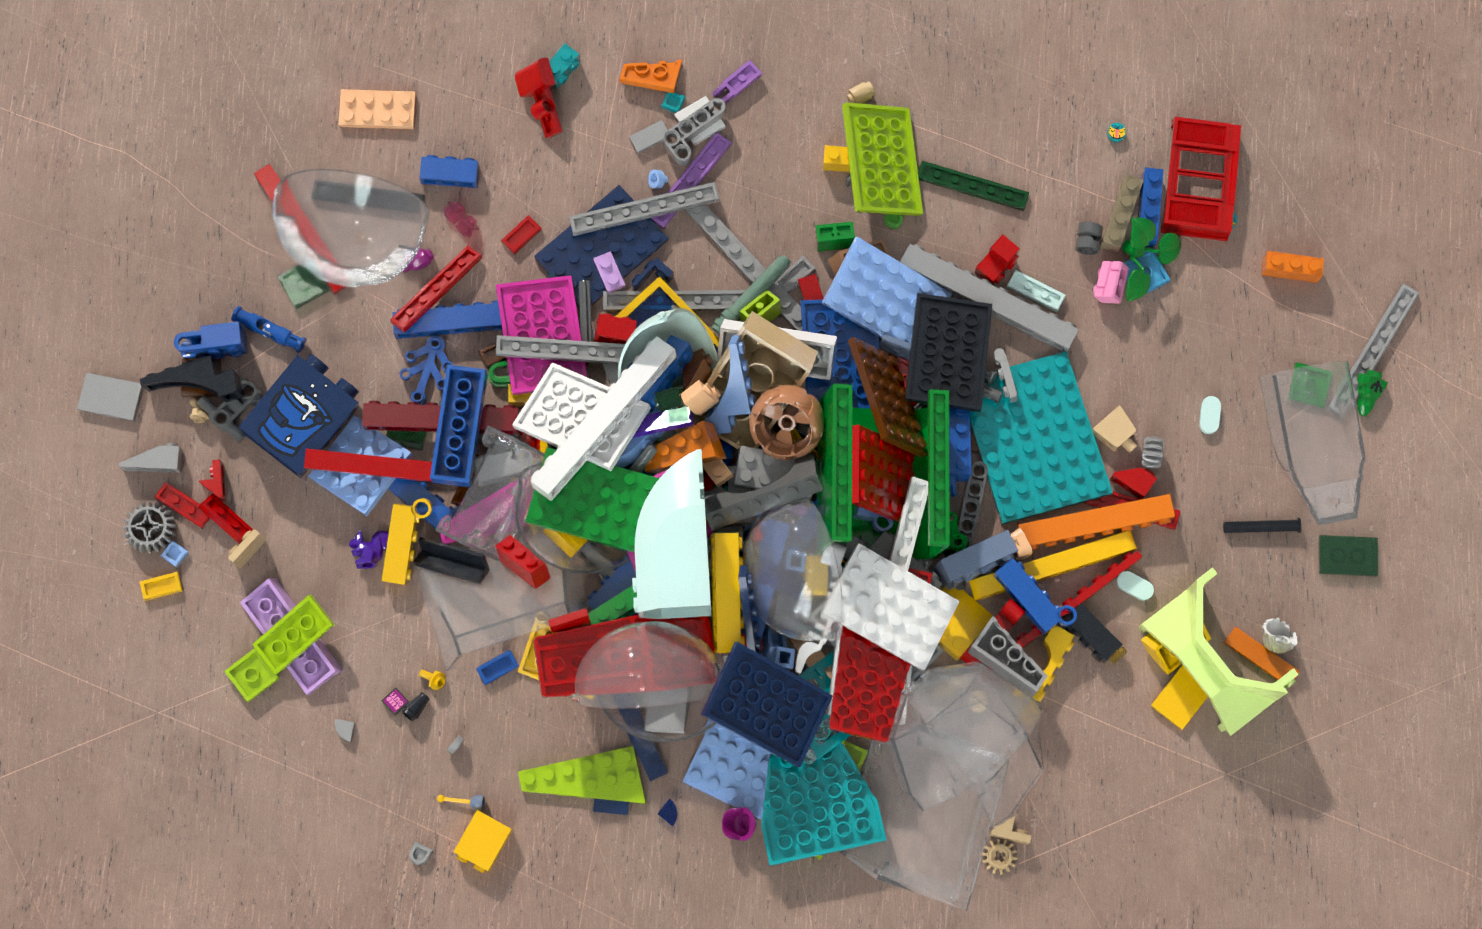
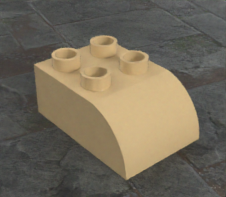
M752 311L736 335H740L741 342H744L745 345L744 359L748 360L749 369L747 373L748 377L752 379L751 393L755 395L756 401L765 391L779 385H795L800 387L812 370L817 351ZM729 346L706 382L711 388L715 387L721 396L729 380ZM779 403L782 411H784L788 404ZM708 410L701 416L693 413L694 423L706 421L705 417ZM751 414L736 415L737 424L734 425L732 433L718 434L720 439L736 449H739L740 446L752 448L760 446L756 445L751 436L749 427ZM767 416L764 419L769 430L777 421Z

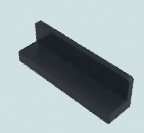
M420 537L418 540L422 549L414 560L415 565L478 584H481L490 571L484 554Z

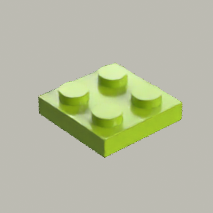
M255 648L224 671L248 703L280 679L278 675L273 673Z

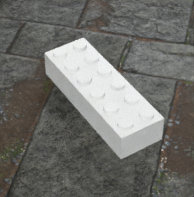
M724 319L720 327L718 360H720L728 348L732 335L738 333L744 322ZM780 328L817 351L812 370L807 377L830 380L834 367L837 336Z

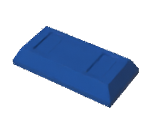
M508 650L477 667L476 670L484 684L487 685L516 669L519 665L511 650Z

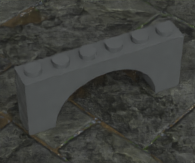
M814 453L796 458L793 467L787 474L761 489L746 493H729L720 486L704 492L705 515L712 530L823 491L821 471Z

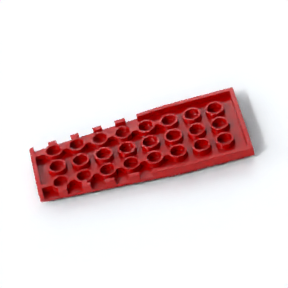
M912 568L908 569V572L929 584L931 583L932 573ZM843 625L841 628L829 729L886 743L889 740L888 737L894 723L896 710L900 703L899 700L911 664Z

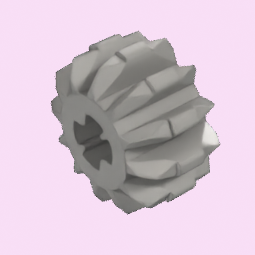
M1147 436L1144 439L1141 459L1143 467L1158 469L1161 466L1164 446L1162 438Z

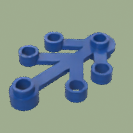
M438 335L429 337L425 346L416 351L410 350L405 355L409 363H414L417 361V358L428 353L425 361L409 369L403 368L400 371V377L404 381L410 380L411 376L423 371L417 390L410 397L412 402H417L419 405L426 403L427 398L424 392L430 373L436 381L437 389L443 391L444 387H439V383L445 382V379L442 378L434 363L436 355L440 359L445 373V365H453L451 361H448L443 351L445 342ZM436 341L439 343V345L437 347H433L432 343ZM410 354L415 355L414 359L412 360L408 359V356ZM404 372H409L407 377L402 376ZM416 395H421L420 400H415Z

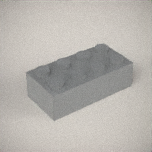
M740 446L732 486L751 490L766 487L787 474L793 467L796 458L792 460H779L764 453L763 449ZM812 495L803 497L802 499H810Z

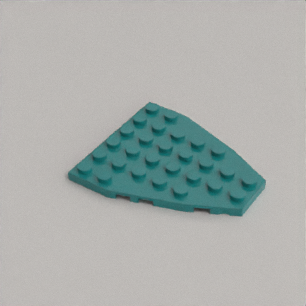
M821 722L814 740L820 746L834 736V734L824 722ZM842 743L818 760H816V757L809 749L800 768L771 753L767 769L761 824L769 866L886 841L878 801Z

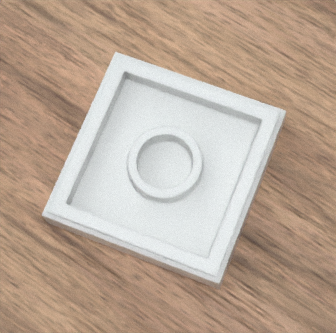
M705 96L675 113L674 117L678 123L708 103V98ZM703 116L697 118L699 122H705L707 120ZM720 119L691 139V143L693 146L713 136L716 132L725 129V124ZM684 127L683 131L685 133H689L692 131V129L690 127Z

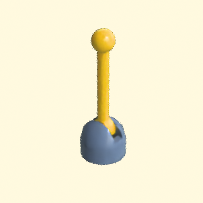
M438 795L437 801L440 803L443 801L470 804L473 810L483 811L485 796L476 795L471 800Z

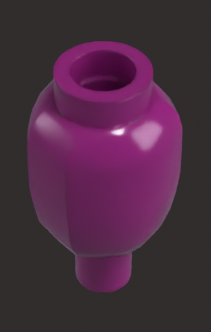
M420 249L408 257L407 263L402 265L401 269L404 273L409 270H421L430 265L435 257L430 249Z

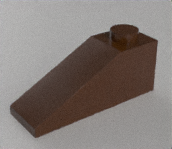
M703 348L694 351L691 361L683 368L684 390L688 389L698 380L705 385L712 373L711 365L713 360L710 354L705 353Z

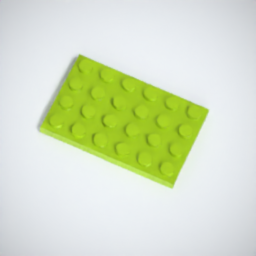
M845 102L842 105L855 212L910 216L922 215L923 208L910 108Z

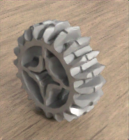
M148 501L146 507L143 503L139 504L140 509L134 506L133 510L135 512L133 514L127 512L130 519H124V522L128 524L123 526V530L128 531L124 534V537L129 538L127 543L129 545L133 544V549L139 548L141 553L147 550L151 554L153 548L156 552H159V546L165 549V541L168 543L172 542L168 537L175 536V533L170 531L176 528L175 524H171L175 521V518L170 517L172 513L170 510L166 511L164 505L159 506V503L155 502L152 506V503ZM153 513L160 515L164 524L155 522ZM142 516H144V520L140 523H137L138 520ZM149 524L153 526L150 531L146 529ZM135 531L144 533L146 542L138 540ZM162 532L161 535L154 540L156 533Z

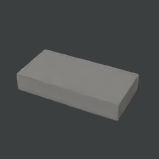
M660 120L629 136V139L637 154L663 142L664 133L668 130L663 121Z
M803 255L778 278L777 282L789 294L799 285L798 279L810 276L816 271V268Z

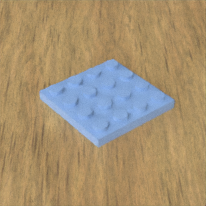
M355 415L327 450L401 459H411L413 456L410 451L378 430H364L362 420ZM312 470L308 475L311 480L365 516L369 515L396 479L322 470Z

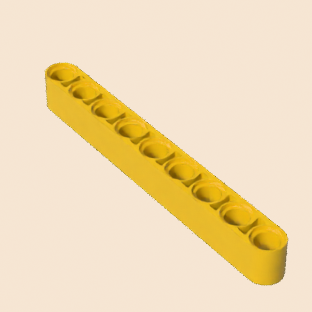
M1126 531L1024 563L1023 566L1025 567L1024 571L1028 576L1032 575L1039 582L1127 554L1130 551L1133 552L1137 550L1131 531ZM994 573L969 581L975 601L1007 592L995 579Z

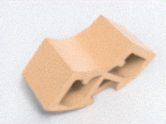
M699 380L680 394L683 403L693 413L700 416L718 403L721 396L715 387L711 388L707 383L704 385Z

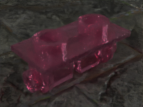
M447 202L449 206L443 209L444 215L452 224H455L458 220L460 221L455 227L463 236L469 238L473 234L472 230L480 229L476 225L477 221L464 212L465 208L459 202Z

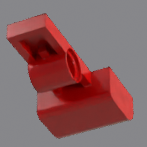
M540 58L515 73V82L520 97H534L535 104L531 106V114L535 119L541 121L545 138H552L563 131L550 87L555 85V80L549 59Z

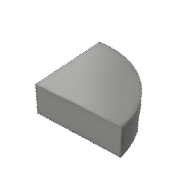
M335 719V729L339 736L351 742L355 722Z

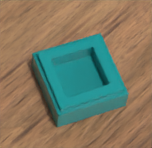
M667 92L661 108L677 113L681 110L686 98L684 95L676 92Z

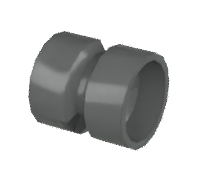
M1094 222L1079 223L1077 233L1079 238L1076 240L1075 250L1086 255L1099 254L1101 242L1098 239L1102 237L1103 226Z

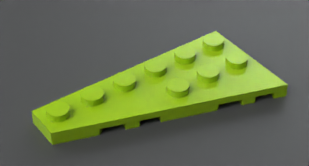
M633 746L518 771L522 792L646 804Z

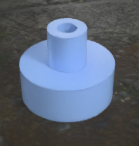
M662 170L650 171L648 183L651 188L660 189L664 183L668 182V177L664 175Z

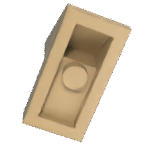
M1015 816L992 830L989 834L991 837L1026 845L1030 844L1031 835H1027L1025 830L1015 829V832L1012 831Z

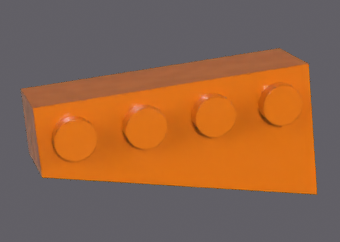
M701 421L655 445L657 452L645 466L644 470L645 472L659 474L668 470L686 455L699 449L702 450V463L726 459L714 424Z

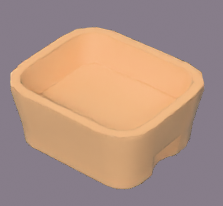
M1018 528L1010 534L1019 550L1014 554L1015 561L1027 559L1032 554L1030 543L1023 530Z

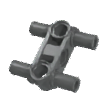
M241 376L243 395L244 390L251 387L254 389L252 396L244 395L242 398L227 403L224 401L220 406H216L205 395L197 402L208 414L209 420L222 432L229 433L238 443L246 436L240 432L235 421L250 405L254 404L256 406L263 395L248 379H243ZM225 415L227 416V421L219 424L217 423V417Z

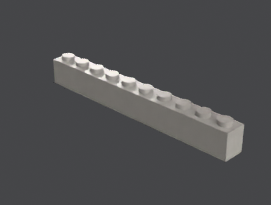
M909 244L900 261L902 264L951 292L952 296L958 299L992 304L991 316L1062 352L1068 351L1079 330L1073 323L1064 322L1057 315L1042 311V308L1038 305L1026 303L1020 296L1014 297L1008 294L1006 289L1002 287L997 288L991 285L990 281L983 278L979 279L968 270L963 271L959 269L953 262L941 260L939 255L935 253L930 254L919 245Z

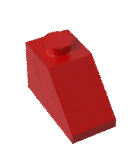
M1135 468L1114 472L1110 480L1135 497L1143 499L1157 478L1149 469Z

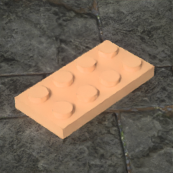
M341 89L339 127L414 129L416 93L414 91Z

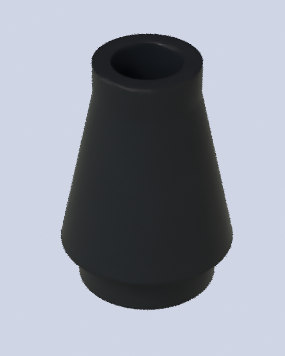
M421 692L405 704L401 712L409 720L414 721L419 718L430 699Z

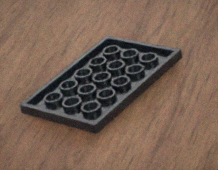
M917 293L904 401L928 405V391L930 389L949 390V408L981 412L992 304Z

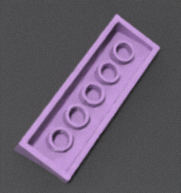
M268 578L240 602L262 634L266 633L296 606L276 578ZM318 639L287 666L306 695H310L329 679L343 671L321 639Z

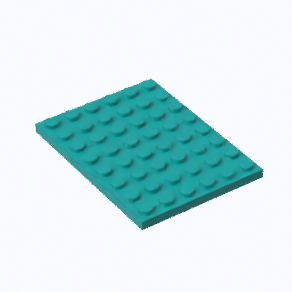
M1067 351L1010 366L1017 392L1016 402L1010 403L1009 397L1005 398L1003 392L1005 382L1004 379L1000 380L998 374L994 383L988 386L1003 392L999 403L983 397L981 412L970 411V425L981 460L988 467L987 479L1001 524L1004 525L1112 495L1113 492Z

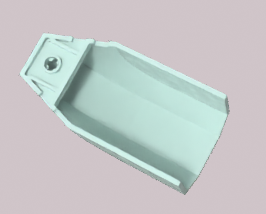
M701 449L686 455L671 466L656 482L641 509L635 534L636 578H632L634 593H637V598H633L635 613L638 612L639 618L670 619L711 616Z

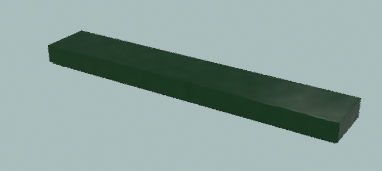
M926 161L921 162L918 171L920 181L1024 211L1029 196L1027 191Z

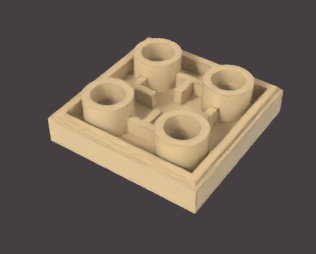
M255 529L247 531L242 537L243 541L239 546L235 545L229 551L228 559L239 569L246 564L266 541Z

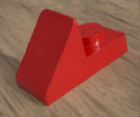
M220 459L212 460L210 476L213 479L200 480L198 482L221 501H226L223 463Z

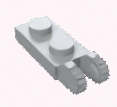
M998 348L994 351L995 364L1000 367V369H997L1000 380L1004 379L1005 382L1003 387L1005 398L1009 397L1010 403L1016 402L1017 392L1004 350Z

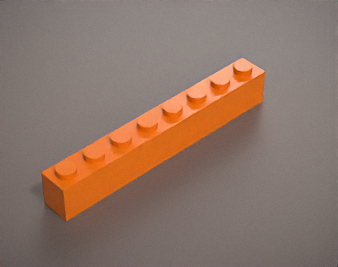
M1167 494L1018 524L1017 529L1021 528L1033 551L1037 550L1040 545L1053 547L1060 541H1064L1067 544L1076 542V538L1080 537L1087 540L1095 538V534L1102 533L1103 536L1114 534L1115 530L1121 529V532L1133 530L1135 526L1147 528L1151 527V523L1159 522V525L1171 522L1170 519H1173L1175 514L1171 496Z

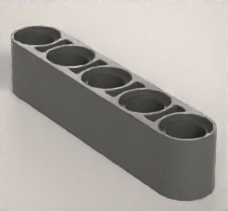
M981 461L975 462L971 466V476L965 483L957 525L959 532L968 539L966 548L973 544L988 474L987 465ZM974 468L981 469L982 475H976ZM970 486H975L978 489V494H973L970 491ZM971 504L974 507V512H968L966 505ZM963 522L970 525L969 531L962 528Z

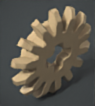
M997 839V844H994L991 840V847L989 848L986 845L984 847L988 852H982L983 856H987V859L982 860L983 863L989 862L986 868L988 870L993 867L992 873L994 874L997 869H999L1000 875L1003 874V869L1010 872L1008 866L1015 867L1011 862L1018 859L1012 855L1017 853V851L1010 850L1013 844L1011 843L1009 846H1006L1007 840L1005 839L1003 844H1000V839ZM999 851V853L1005 854L1003 862L994 859L996 857L995 852Z

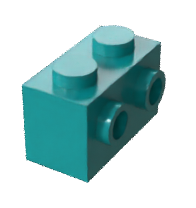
M566 43L549 61L555 80V85L553 86L556 89L561 84H564L572 71H575L580 65L579 53Z

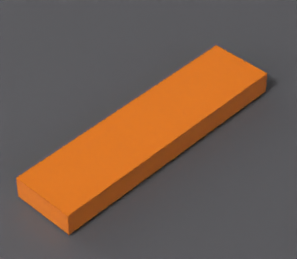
M1236 626L1224 641V644L1277 681L1293 668L1298 674L1300 673L1295 667L1272 651H1269Z

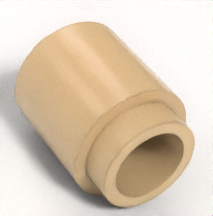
M869 81L866 83L862 82L849 89L846 96L849 103L863 104L872 99V96L875 95V90Z

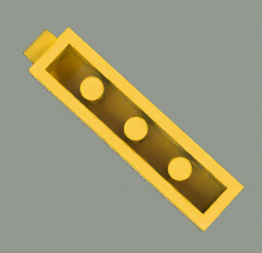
M421 498L416 500L412 506L398 503L393 504L382 581L403 585L407 584L408 580L411 581L413 570L410 569L411 561H414L416 552L413 550V544L418 539L416 525L420 523L421 518L428 517L432 513L433 505L430 500ZM419 502H425L428 505V512L425 515L417 511V504Z

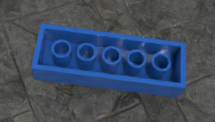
M447 365L430 474L432 483L471 487L488 378L486 369Z

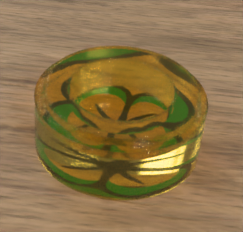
M1121 647L1109 658V661L1115 665L1128 651Z

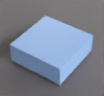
M172 540L160 556L177 568L189 552Z

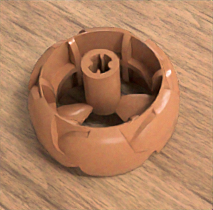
M779 385L765 391L755 402L749 418L751 436L756 445H761L764 453L779 460H792L793 458L806 456L818 445L824 432L825 417L819 401L813 395L807 394L804 388L795 385ZM779 403H787L789 405L782 411ZM765 416L778 420L781 431L777 436L767 428L764 421ZM797 423L810 424L807 436L804 439L799 438L793 442L790 431L794 429Z

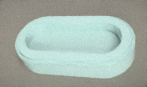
M1214 396L1206 397L1201 403L1199 428L1205 434H1213L1219 427L1221 403Z
M1124 571L1117 577L1116 583L1118 588L1139 600H1148L1154 593L1153 585L1132 572Z

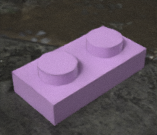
M611 251L593 258L608 294L626 287Z

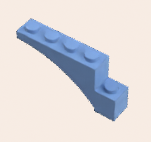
M732 335L729 342L730 373L727 387L720 401L708 410L705 417L706 422L714 424L717 434L732 433L734 425L737 424L736 415L751 414V410L756 402L755 395L751 393L752 379L748 377L749 365L748 360L744 359L745 345L744 342H741L740 335Z

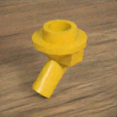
M421 669L418 676L430 681L428 686L433 690L442 688L446 681L445 674L436 670L434 673H430Z

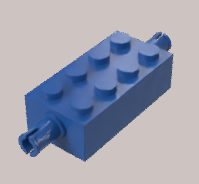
M949 408V494H951V497L957 496L956 481L967 482L971 476L970 411Z

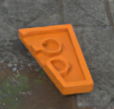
M676 60V62L671 63L659 61L658 64H647L646 62L624 64L619 78L620 83L674 93L682 60Z

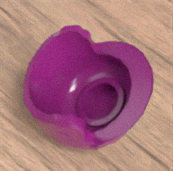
M736 807L724 813L722 830L726 837L739 841H746L752 837L756 828V820L749 809L746 807Z

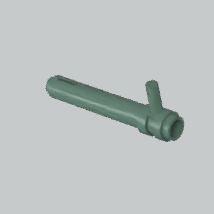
M785 255L779 256L728 310L725 309L721 313L722 316L720 318H716L711 326L712 329L720 336V327L724 319L739 321L740 310L765 290L769 289L790 267L791 261Z

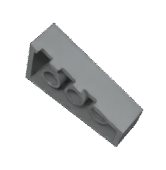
M992 616L968 651L969 654L1031 697H1034L1048 677L1033 659L1026 655L1023 648L1009 636L1005 628L1003 629L998 624L994 616Z

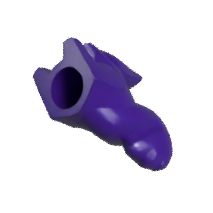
M358 531V534L349 543L350 548L354 549L351 551L352 556H359V559L355 561L357 569H370L376 566V563L383 556V550L387 548L389 532L377 531L372 536L371 542H364L362 532Z

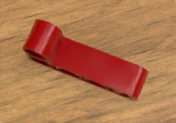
M1010 599L995 618L998 624L1009 632L1026 611ZM972 643L960 659L975 671L982 662L968 653L973 645Z

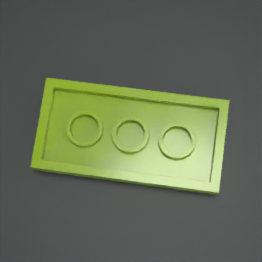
M308 595L252 645L273 673L278 675L335 624L313 595Z

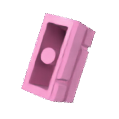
M1103 261L1101 268L1098 269L1099 278L1093 290L1094 297L1102 303L1120 304L1129 267L1120 261Z

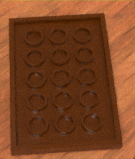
M852 337L848 340L881 440L919 457L928 455L927 443L921 435V426L916 420L915 409L910 402L904 401L906 388L903 383L904 377L898 368L899 362L897 358L863 340Z

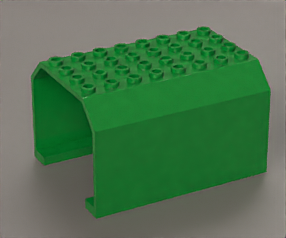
M832 384L819 400L825 417L824 432L818 443L817 461L823 485V491L817 492V554L823 555L824 550L833 542L845 546L847 542L852 541L854 535L856 537L861 536L868 543L866 546L869 548L882 534L873 529L872 522L853 518L856 505L852 504V425H861L878 434L879 432L871 409L852 408V385ZM930 389L928 391V408L915 409V417L921 426L920 432L927 443L926 449L928 455L924 457L914 454L915 460L913 462L915 477L928 481V496L912 553L913 558H919L920 560H930L950 546L949 390ZM884 517L877 518L878 525L886 528L888 525L887 520ZM893 520L892 527L886 533L891 532L896 536L899 523Z

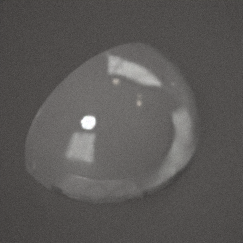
M334 169L303 170L287 175L275 188L272 209L273 220H275L278 229V236L292 258L302 267L305 266L312 271L314 276L327 282L348 287H361L362 285L371 284L374 286L391 280L404 271L419 252L429 220L427 206L410 191L377 177Z

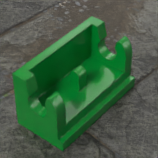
M853 221L815 225L817 252L849 249L855 238Z

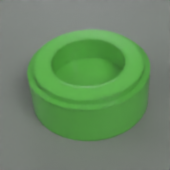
M885 214L884 223L889 229H897L902 225L903 215Z

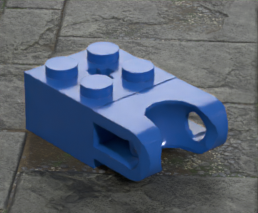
M239 321L200 326L201 330L179 333L174 339V346L184 359L200 358L205 355H211L214 359H223L224 356L241 357L243 354L248 353L246 332ZM182 339H187V341H184L180 346V341Z

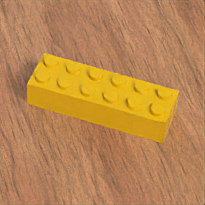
M738 533L711 534L713 646L715 653H730L734 642L744 645V636H741L744 620L740 616L742 604L738 581L740 565H743L742 557H739V549H742V537H738Z

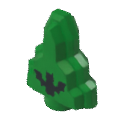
M1367 370L1366 374H1358L1357 391L1359 399L1357 410L1359 415L1366 417L1373 409L1375 401L1386 389L1388 382L1381 379L1382 373Z

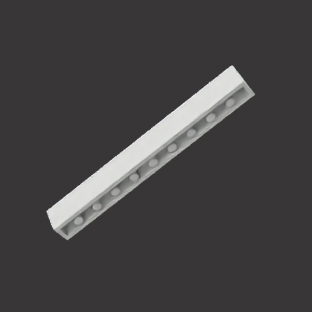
M657 336L653 341H649L642 354L634 358L633 364L621 373L620 379L616 383L611 384L607 394L597 400L593 410L584 415L579 426H575L571 430L570 436L558 445L557 451L545 460L544 466L534 472L530 480L533 488L552 501L677 357L675 349Z

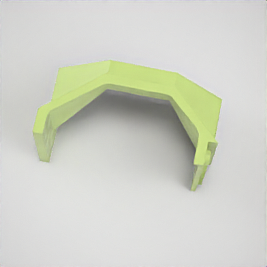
M1212 567L1187 590L1142 623L1139 629L1143 633L1146 631L1150 633L1179 659L1209 697L1221 720L1217 727L1221 732L1226 730L1231 736L1276 700L1288 693L1286 688L1296 682L1294 678L1299 674L1293 668L1275 683H1265L1236 677L1203 636V587L1217 575V572Z

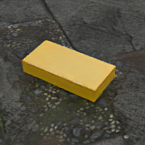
M179 572L140 581L144 601L183 591Z

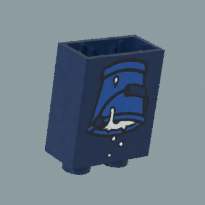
M312 354L306 360L297 355L239 425L241 433L299 478H302L309 470L304 469L306 449L325 450L359 408V402L354 399L359 391L343 378H340L336 384L324 376L329 368Z

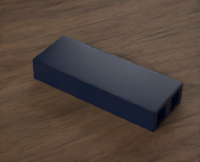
M594 799L593 812L628 815L629 802Z

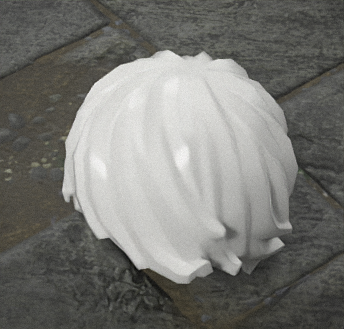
M1272 618L1266 620V623L1262 626V640L1269 651L1277 654L1286 653L1298 644L1296 633L1290 632V627L1285 621L1280 622L1279 618Z

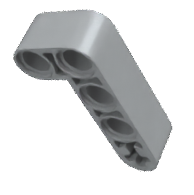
M720 98L712 99L664 133V147L678 165L685 166L691 160V150L686 143L724 117L725 102ZM703 116L707 120L705 122H699L697 118ZM684 127H690L692 131L689 133H685L682 131V129ZM673 137L677 141L671 144L667 142V139ZM680 152H685L688 156L686 158H680L678 154Z

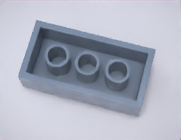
M1006 530L941 559L931 570L941 578V590L947 587L951 590L959 586V583L964 580L969 582L980 573L984 575L991 572L992 568L996 566L1002 567L1009 560L1015 558L1014 554L1019 550L1009 531Z

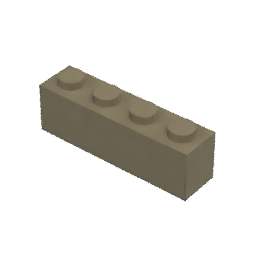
M1125 174L1100 245L1101 249L1118 254L1143 179Z

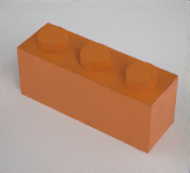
M1267 251L1263 257L1261 275L1318 283L1323 276L1324 258Z

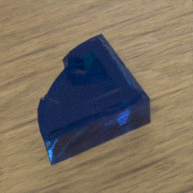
M669 799L658 812V815L672 827L677 819V809L674 802Z

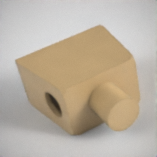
M1120 405L1092 429L1094 437L1114 452L1123 446L1130 454L1137 447L1131 439L1136 433V428Z

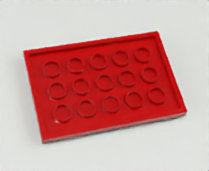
M852 425V504L899 523L910 479L915 477L913 471L914 454L882 441L878 433L861 425Z

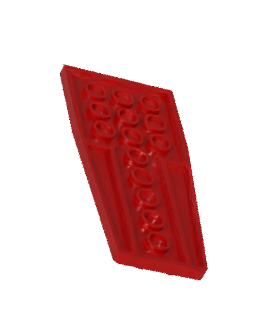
M639 615L539 636L533 641L540 691L544 698L666 691L715 684L718 678L709 616L652 619L639 618Z

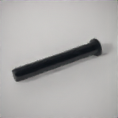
M1301 519L1224 522L1223 531L1224 533L1297 531L1301 533Z

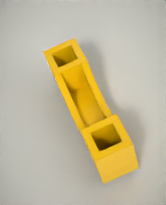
M1057 625L1052 628L1042 642L1049 657L1047 667L1043 670L1048 677L1034 697H1031L1018 687H1016L1014 694L1033 705L1036 701L1041 702L1046 693L1043 691L1046 684L1050 685L1056 676L1053 674L1055 668L1060 669L1065 660L1062 657L1065 651L1069 652L1075 643L1072 641L1074 635Z

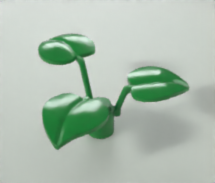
M1141 217L1131 218V240L1125 241L1122 247L1123 252L1130 255V260L1134 261L1140 268V270L1134 269L1127 282L1126 301L1129 302L1144 296L1149 290L1151 283L1150 275L1144 273V267L1136 258L1142 257L1145 251L1159 253L1158 261L1160 263L1169 264L1178 257L1181 250V240L1174 233H1167L1161 238L1159 249L1145 247L1149 245V241L1154 239L1156 226L1151 220Z

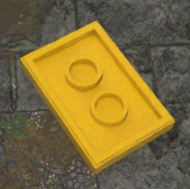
M1182 664L1150 706L1180 730H1183L1208 696Z

